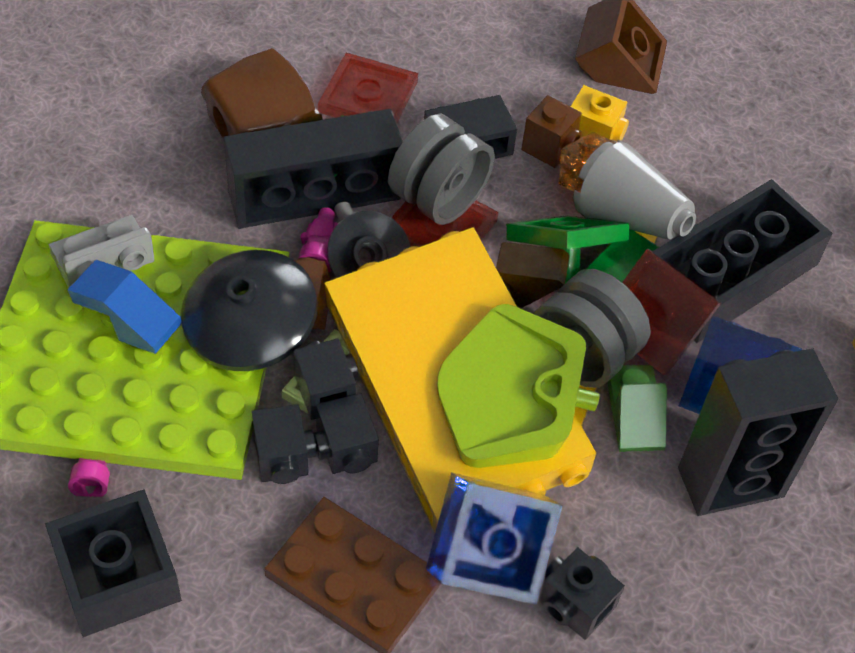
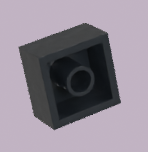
M145 489L45 523L82 637L182 601L177 575Z

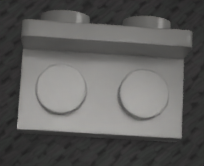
M133 215L49 244L51 256L68 288L95 260L129 271L139 269L143 265L155 261L151 234L146 227H139Z

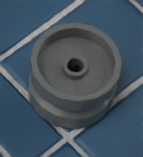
M442 113L431 115L420 122L408 134L397 150L389 169L388 184L392 192L408 203L417 204L419 211L435 223L440 225L451 223L467 211L486 186L495 160L493 147L471 133L465 134L462 126Z
M582 269L559 289L558 293L551 296L533 312V314L577 332L584 338L586 351L580 385L584 387L599 388L608 383L622 369L625 362L632 359L647 345L651 334L649 318L636 296L615 277L597 269Z

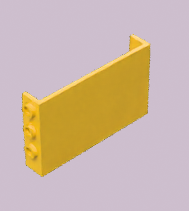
M474 227L461 232H449L435 242L421 247L412 246L406 248L395 257L379 263H366L355 272L325 282L327 307L349 353L355 359L360 377L436 536L476 521L477 524L489 522L498 517L503 512V509L518 502L522 506L532 504L541 499L546 494V490L561 484L564 487H571L584 481L589 476L596 452L575 413L572 430L558 453L552 458L475 468L465 464L459 456L439 400L437 390L438 373L448 355L491 309L502 304L516 306Z

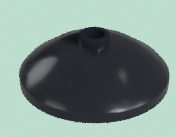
M267 250L241 251L217 260L195 278L188 288L182 303L181 324L191 348L209 364L230 371L259 370L284 360L294 353V350L298 349L307 339L317 317V295L310 276L293 259ZM242 291H247V292H246L245 294H243V295H237V294H239V293L242 292Z

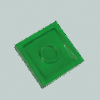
M569 215L506 223V240L564 249L570 255L566 283L580 272L581 247L629 240V223Z

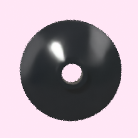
M359 211L345 217L333 229L327 245V259L334 277L339 278L357 271L362 265L366 264L359 258V251L361 249L369 251L371 254L370 262L379 263L397 256L400 252L411 246L405 231L394 219L376 211Z

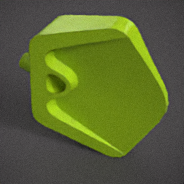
M502 304L491 309L448 355L438 373L437 390L459 456L465 464L470 467L483 468L546 460L558 453L572 430L575 408L579 407L594 412L600 394L597 392L579 388L586 351V342L580 334L516 306Z

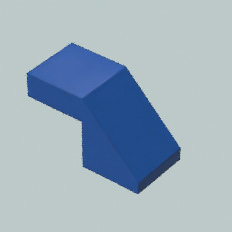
M95 260L67 289L73 303L109 315L119 341L154 354L159 351L182 323L181 317L132 271L99 260Z

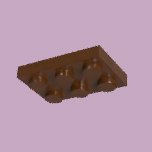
M326 497L319 501L264 568L267 578L379 653L392 652L444 580L443 572Z

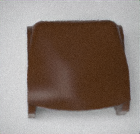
M273 48L243 58L210 77L201 89V95L206 102L208 116L223 139L225 136L323 120L320 111L315 109L311 93L300 74L287 59Z

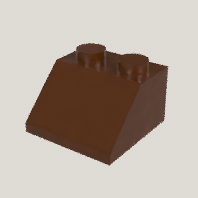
M603 0L588 7L575 60L579 67L587 72L595 82L654 94L657 93L667 40L634 0Z

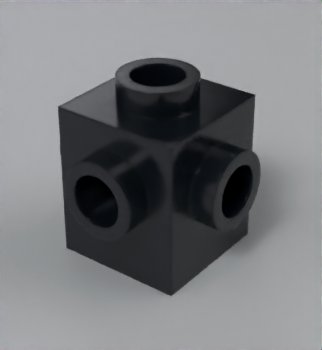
M577 547L565 560L558 556L545 569L541 576V580L545 583L539 602L543 604L544 610L552 620L562 626L568 625L586 640L617 607L625 585L611 574L610 569L601 559L595 556H588Z

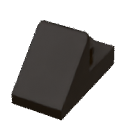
M503 242L501 243L496 269L516 306L522 309L558 290L565 284L570 255L564 249Z

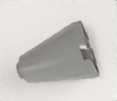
M617 140L618 143L616 144L608 141L599 146L590 155L578 176L584 180L581 193L574 190L573 196L575 209L582 216L629 223V230L672 240L679 235L686 236L692 230L696 222L694 203L631 145L622 140Z

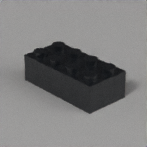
M392 110L369 111L361 114L225 136L224 148L228 193L238 229L318 215L322 208H330L335 212V206L341 202H348L351 208L401 200V197L391 191L388 184L390 166L397 150L403 143Z
M771 179L695 225L686 236L679 235L649 253L639 287L696 343H699L817 266L832 236V232Z
M814 348L796 352L782 350L772 354L770 357L751 361L736 359L718 367L678 466L697 516L784 498L839 399Z

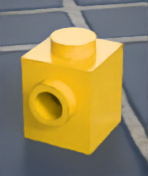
M583 85L570 106L582 112L579 125L582 137L579 143L597 149L605 142L613 143L614 141L622 140L629 124V120L624 118L628 102Z

